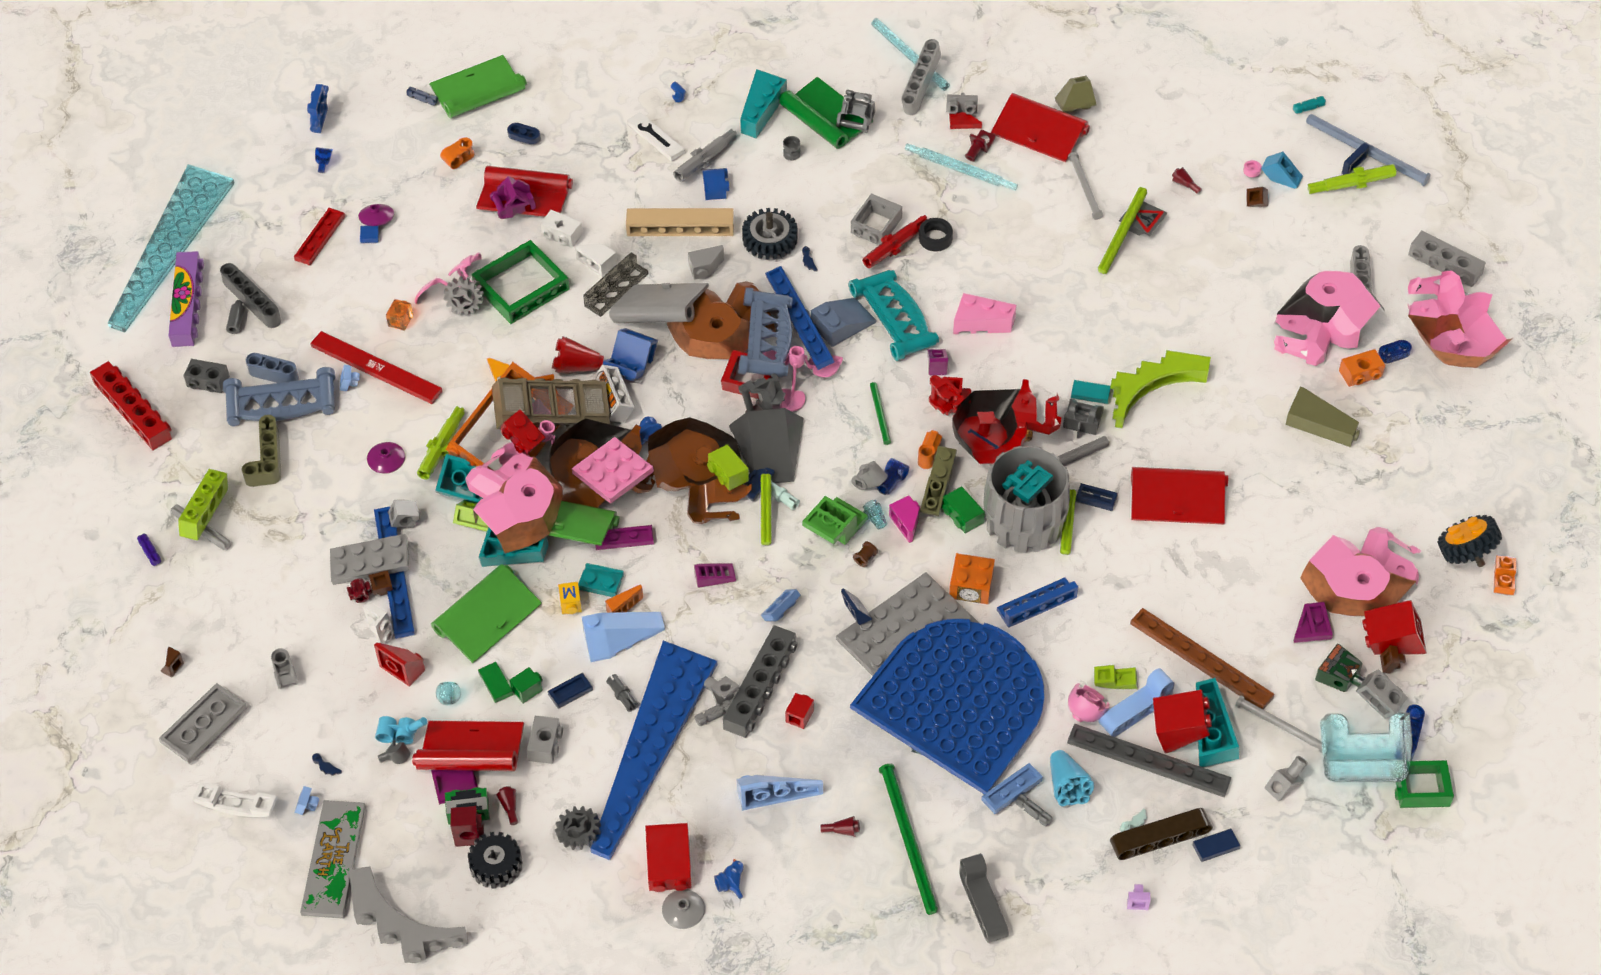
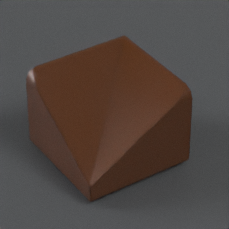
M1265 187L1247 189V206H1268V189Z
M168 647L166 663L160 671L172 678L184 664L181 653Z

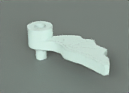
M1143 809L1139 814L1133 816L1131 821L1123 822L1120 826V831L1123 832L1129 830L1130 827L1136 828L1144 825V820L1147 818L1145 815L1146 810Z

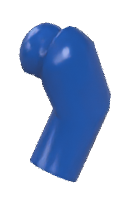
M673 82L671 89L675 92V95H672L675 102H682L686 91L677 82Z

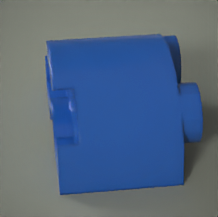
M727 168L703 171L705 200L727 199L726 191H730L729 181H725V178H728Z

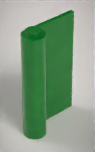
M819 77L813 79L796 94L788 90L780 95V105L837 149L843 147L862 132V130L836 126L837 116L842 110L844 97ZM846 114L844 120L864 123V118L857 115Z

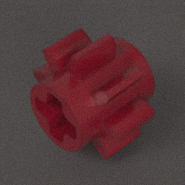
M362 578L351 581V587H347L350 600H355L357 603L366 602L369 599V595L373 594L369 581L365 582Z

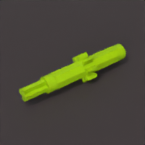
M1394 164L1364 170V167L1353 168V173L1307 184L1309 194L1355 185L1356 188L1361 189L1367 187L1366 183L1395 177L1396 168Z
M456 406L451 416L443 424L438 435L433 440L430 439L426 445L428 448L427 454L417 471V475L424 480L429 479L439 461L446 454H449L446 448L459 427V422L465 414L463 407L459 408Z

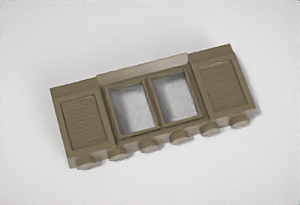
M499 378L492 385L497 429H500L502 424L520 409L537 428L544 420L551 421L555 428L559 425H566V429H570L585 418L610 424L605 381L594 379L588 381H580L579 379L545 381L543 378L535 380Z

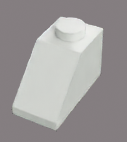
M604 244L577 245L575 247L576 259L600 276H604L617 265L616 252Z

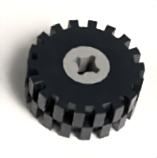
M490 832L488 837H486V834L481 835L482 840L477 838L474 841L475 846L471 845L469 848L470 853L468 852V863L472 877H475L478 884L482 881L483 886L486 888L488 884H491L492 889H496L498 884H500L501 888L505 887V882H508L510 885L513 883L512 877L517 879L519 876L518 871L522 870V856L517 841L515 839L512 840L508 834L504 837L503 832H499L498 835Z

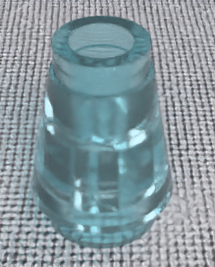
M871 500L863 506V512L868 515V519L877 529H882L887 525L879 502Z

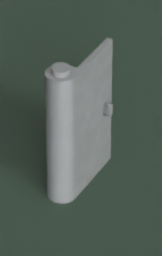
M635 284L612 306L609 316L614 323L691 322L694 318L692 303L709 287V284Z

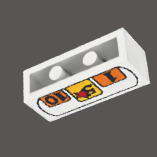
M602 365L593 379L605 381L609 420L624 423L633 411L634 405L618 367Z

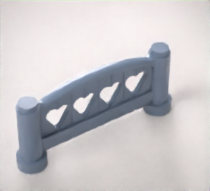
M748 287L745 288L743 305L751 306L747 356L740 355L738 374L746 375L747 372L769 376L776 374L778 377H787L788 365H785V361L792 341V324L788 308L792 307V297L753 291V288ZM778 310L777 316L779 318L774 319L765 312ZM776 323L778 324L776 328L778 332H772L765 326ZM776 337L777 346H772L763 339ZM774 350L777 352L775 354L776 359L772 360L762 353Z
M322 367L316 371L315 379L242 387V382L239 379H226L223 382V391L226 393L227 422L230 426H237L241 420L259 421L264 415H272L276 421L301 417L319 410L325 415L333 414L335 410L333 385L335 370L331 367ZM307 392H310L316 399L314 403L307 402L302 404L301 401ZM289 394L297 401L296 405H282ZM269 397H273L279 404L277 407H263ZM251 399H254L260 406L257 410H244Z

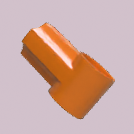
M931 430L927 432L922 445L919 447L918 466L923 469L933 467L937 448L942 441V436L937 431Z

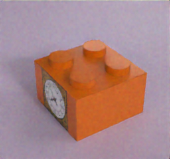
M956 553L949 594L956 600L988 604L995 559Z

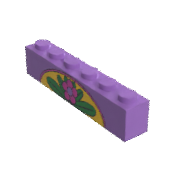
M198 251L176 253L168 334L172 347L194 346L195 338H198L196 324H199L197 310H200V300L198 298L202 294L200 283L203 282V275L201 269H204V260L200 258Z

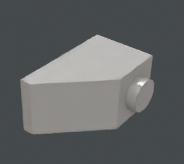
M723 245L688 252L689 267L694 280L712 276L724 260Z

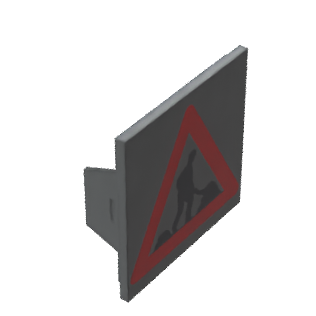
M1143 201L1129 231L1139 236L1142 233L1150 236L1167 215V212ZM1124 213L1123 216L1119 219V222L1122 221V219H1123L1125 213Z

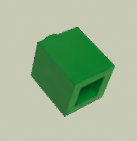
M528 667L510 679V686L513 693L524 704L543 691L541 683L543 679L538 672H533Z

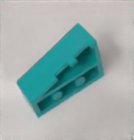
M488 527L479 554L482 567L500 564L543 562L549 546L547 536L528 547L504 553L496 534Z

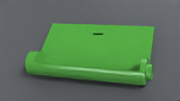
M504 55L433 81L429 85L438 97L448 117L452 118L525 89L527 82L523 75L514 73Z
M561 501L557 519L549 536L601 546L608 530L618 527L620 516H617V511Z
M500 564L431 623V626L441 638L447 637L474 663L537 609L542 602L514 575L513 570L508 565Z

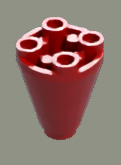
M562 336L561 339L558 338L555 351H558V356H555L552 363V369H555L556 373L591 372L599 370L603 365L604 356L600 355V353L565 336Z

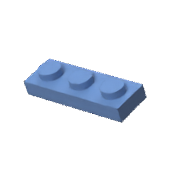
M1028 763L984 794L981 800L994 814H997L1015 801L1019 795L1025 794L1042 782L1043 776Z

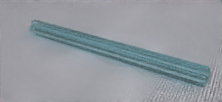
M874 18L871 25L911 62L916 64L919 55L878 18ZM935 71L931 80L943 91H946L950 84Z

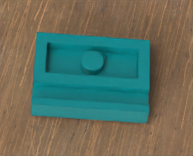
M586 563L578 583L579 590L614 597L618 593L622 577H624V571Z

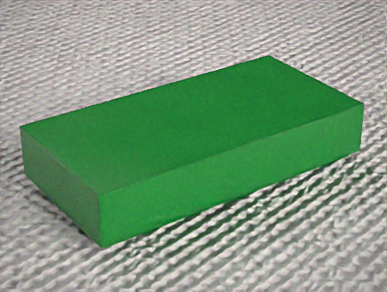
M497 662L478 669V674L495 703L513 695V691Z

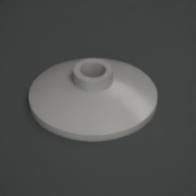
M691 890L672 892L665 898L662 905V914L665 921L678 929H687L697 925L703 918L705 911L702 898ZM686 904L687 906L682 908L679 905Z

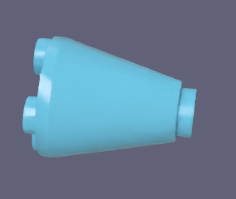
M1057 750L1053 752L1050 756V767L1054 797L1058 804L1066 806L1087 803L1094 789L1092 778L1065 751Z

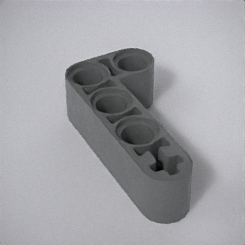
M980 853L960 859L959 874L961 882L985 940L989 943L1008 937L1009 932L1006 922L986 877L987 867L983 855Z

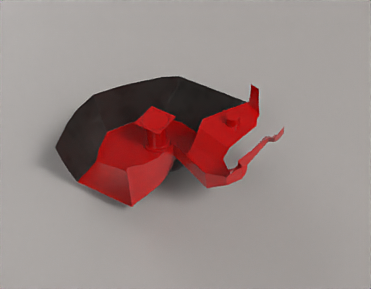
M1023 379L1021 389L973 391L957 408L952 418L955 438L979 464L995 463L996 457L1002 452L1010 451L1013 447L1024 446L1027 430L1050 435L1060 429L1062 417L1057 416L1058 393L1055 397L1048 398L1046 401L1045 422L1041 424L1036 421V397L1032 394L1029 388V380ZM971 428L979 435L985 437L992 443L999 446V448L994 449L995 447L991 446L990 444H988L978 436L974 435L973 433L969 434L968 431Z

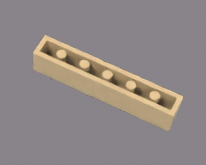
M627 208L626 231L627 236H733L734 212L733 208Z

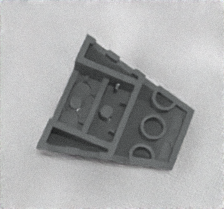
M786 408L749 411L729 425L750 473L755 469L770 468L775 470V474L771 478L775 484L794 482L804 421L803 417Z

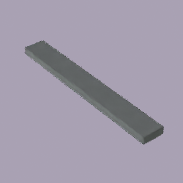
M1075 723L1067 741V744L1224 798L1231 781L1229 776Z

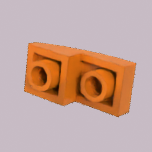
M1496 555L1494 593L1514 595L1516 558Z

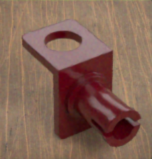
M980 130L977 136L970 134L971 147L965 154V158L974 162L980 150L987 153L996 136L984 130ZM987 136L990 140L986 143V140L981 137Z

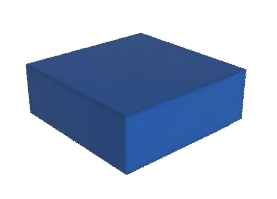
M360 226V242H379V226Z

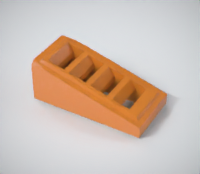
M641 584L605 601L607 613L627 612L642 600L643 589Z

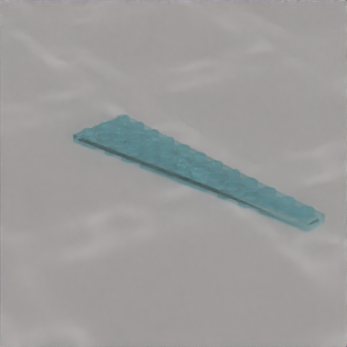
M187 165L108 321L110 328L126 332L174 267L176 253L185 252L235 184L233 178L193 165Z

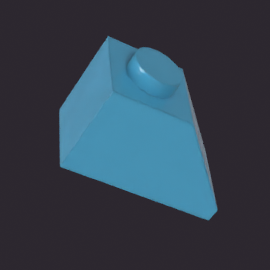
M1283 151L1268 156L1261 168L1271 181L1294 189L1298 187L1303 177Z

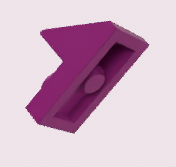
M927 349L928 374L930 376L947 375L948 356L946 349Z

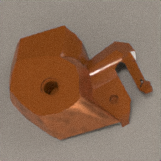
M747 281L736 283L726 303L715 292L706 289L692 303L694 318L691 322H667V326L678 346L689 356L705 359H729L733 350L743 353L747 351L751 306L743 305L745 288H753V291H759L758 287L754 283ZM775 323L765 326L769 330L771 329L772 332H776Z

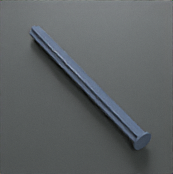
M1313 114L1307 117V124L1355 149H1358L1365 142ZM1367 143L1369 145L1368 156L1386 165L1394 164L1397 171L1420 182L1422 186H1425L1429 181L1430 173L1426 174Z

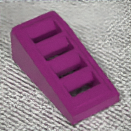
M733 563L694 564V574L698 588L736 581ZM726 570L729 571V576H725Z

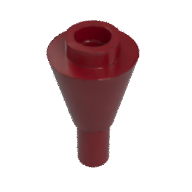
M1184 167L1181 169L1177 168L1173 172V182L1190 188L1197 194L1201 192L1202 188L1194 183Z
M510 786L499 789L496 796L508 814L510 825L518 824L515 812L516 789Z
M855 816L832 824H821L820 829L821 833L835 832L856 837V833L860 832L859 820L855 819Z

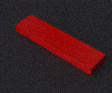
M328 208L294 255V260L311 265L345 218V213Z

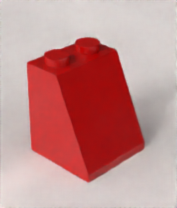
M1411 600L1364 611L1365 619L1362 620L1364 630L1368 634V636H1365L1367 648L1371 647L1374 655H1381L1390 645L1397 647L1398 654H1427L1422 622Z
M1202 690L1153 698L1156 734L1164 753H1170L1209 736V727H1212L1210 714L1207 715V709H1210L1208 697H1204Z
M688 823L645 825L649 891L663 892L673 889L683 891L692 888Z

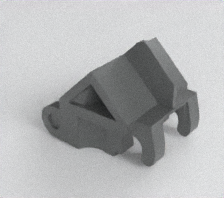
M847 89V95H844L842 110L837 116L836 126L862 130L863 133H867L875 115V101L871 100V94L854 92ZM846 114L857 115L864 118V123L844 120Z
M771 374V379L767 380L765 378H760L755 382L749 380L738 388L746 406L745 413L749 411L780 409L781 403L785 401L784 397L786 394L782 390L776 374ZM749 392L757 393L759 399L756 400L757 404L754 406Z
M1070 399L1068 410L1064 415L1063 428L1077 431L1076 438H1079L1080 432L1096 435L1104 406H1093ZM1078 410L1090 412L1089 416L1079 414Z

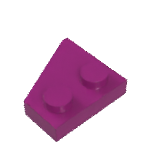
M1325 603L1304 604L1294 636V643L1332 639L1333 633Z

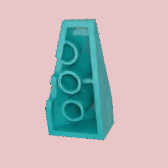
M446 454L435 489L436 493L478 503L483 498L469 491L466 483L467 475L475 466H471L470 462L463 458Z

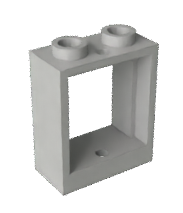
M871 193L851 220V233L880 245L883 243L880 239L885 235L891 234L902 219L903 206ZM871 212L890 219L882 231L863 224Z

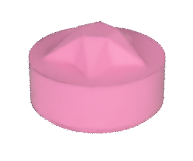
M1250 160L1244 164L1243 172L1249 177H1257L1261 173L1262 166L1259 162Z

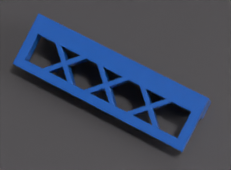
M1066 577L998 606L997 612L1009 628L1077 598L1078 585L1075 581L1069 583Z

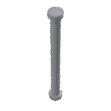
M1071 152L1068 158L1073 163L1093 212L1092 217L1096 220L1100 219L1103 213L1099 210L1079 162V155L1077 152Z
M1240 696L1235 704L1236 707H1242L1318 748L1321 753L1325 751L1328 742L1325 740L1323 742L1246 701L1243 696Z

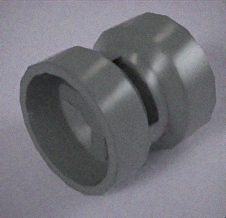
M795 136L786 137L783 140V156L790 161L796 160L800 157V140Z

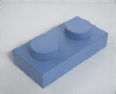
M797 589L785 590L761 614L764 621H778L784 615L783 613L796 604V600L801 596Z

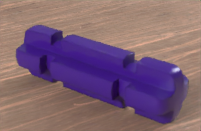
M147 534L139 535L137 537L138 543L151 565L156 566L160 564V556Z

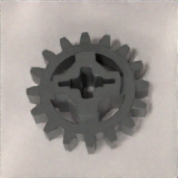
M574 806L571 812L568 809L565 810V816L559 815L561 821L555 823L557 827L555 832L559 842H563L565 848L570 845L572 850H575L576 846L583 850V845L586 844L590 847V841H597L596 835L601 834L599 828L601 827L597 813L593 814L591 808L586 811L585 807L582 806L580 810H577L576 806Z

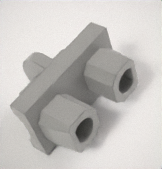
M961 93V95L947 94L946 112L950 114H956L957 112H965L966 114L977 113V95H965V93Z

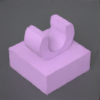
M1134 884L1133 892L1128 893L1127 909L1148 910L1150 892H1143L1142 884Z

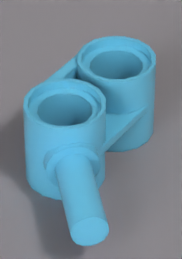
M382 716L378 721L375 738L382 743H391L395 740L396 743L412 744L417 729L425 726L427 719L422 717L415 721L406 717L401 718L397 725L396 719Z

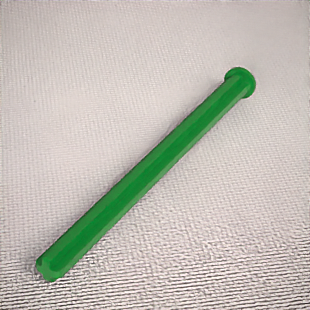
M894 764L882 765L879 768V773L883 775L926 913L928 915L935 914L938 911V907L894 774L895 766Z

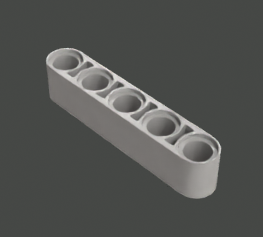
M929 39L924 43L902 95L903 109L908 115L918 112L941 58L939 42L935 39Z

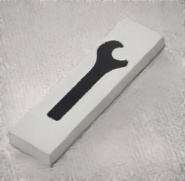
M641 112L627 120L628 126L671 162L685 153L682 146Z

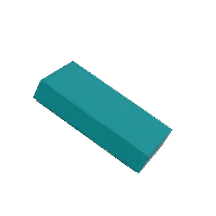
M1074 380L1071 398L1108 404L1110 386Z

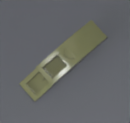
M938 446L921 504V513L939 516L943 505V496L947 494L957 449Z

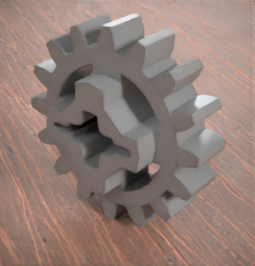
M460 276L458 281L453 278L452 283L448 282L447 288L444 290L446 295L443 299L448 301L446 306H452V312L458 310V315L464 312L465 316H467L469 311L474 314L476 309H480L484 300L482 298L484 292L479 291L481 285L476 286V280L470 282L469 277L463 280V277Z

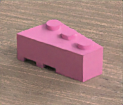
M963 293L954 319L953 334H959V332L970 331V334H976V331L1011 333L1015 322L1017 305Z

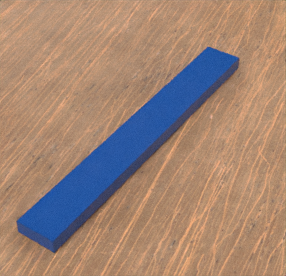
M782 266L766 272V278L775 294L788 295L793 298L792 307L788 308L791 323L817 370L835 363Z
M391 506L374 509L378 539L398 535L397 527H391L388 511ZM404 571L391 573L389 577L393 590L387 593L395 639L413 636L415 632Z

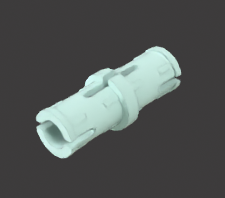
M771 480V495L775 497L777 502H782L791 510H795L800 500L789 494L786 488L779 487Z

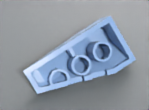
M614 612L582 616L583 631L591 662L610 659L616 656L617 652L625 648L629 649L640 640L645 641L665 630L661 612Z
M746 775L736 779L742 811L823 794L822 780L764 775Z

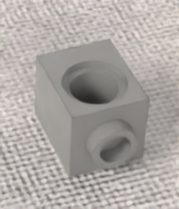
M394 500L388 511L391 527L414 528L416 522L420 519V510L417 508L416 501Z

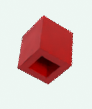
M795 693L785 711V722L804 729L814 712V699L804 694Z

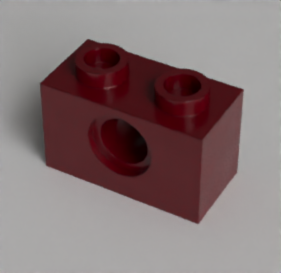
M476 806L451 808L450 826L455 847L475 846L474 841L477 838L480 840L481 835L484 834L482 815L478 814Z

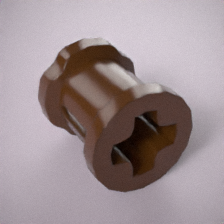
M865 541L862 544V549L853 555V560L859 566L865 567L869 564L868 561L872 556L877 555L878 550L871 542Z

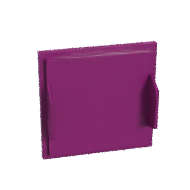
M431 770L439 805L445 803V792L471 790L478 787L474 771Z

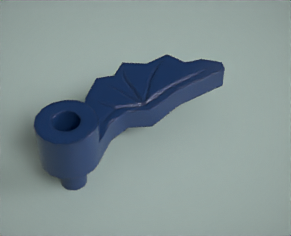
M804 246L802 248L804 266L808 270L817 272L818 269L813 262V258L809 256L810 248Z
M319 753L313 754V762L319 764L320 771H323L325 775L330 774L334 776L335 774L342 773V770L334 767L330 762L323 761Z

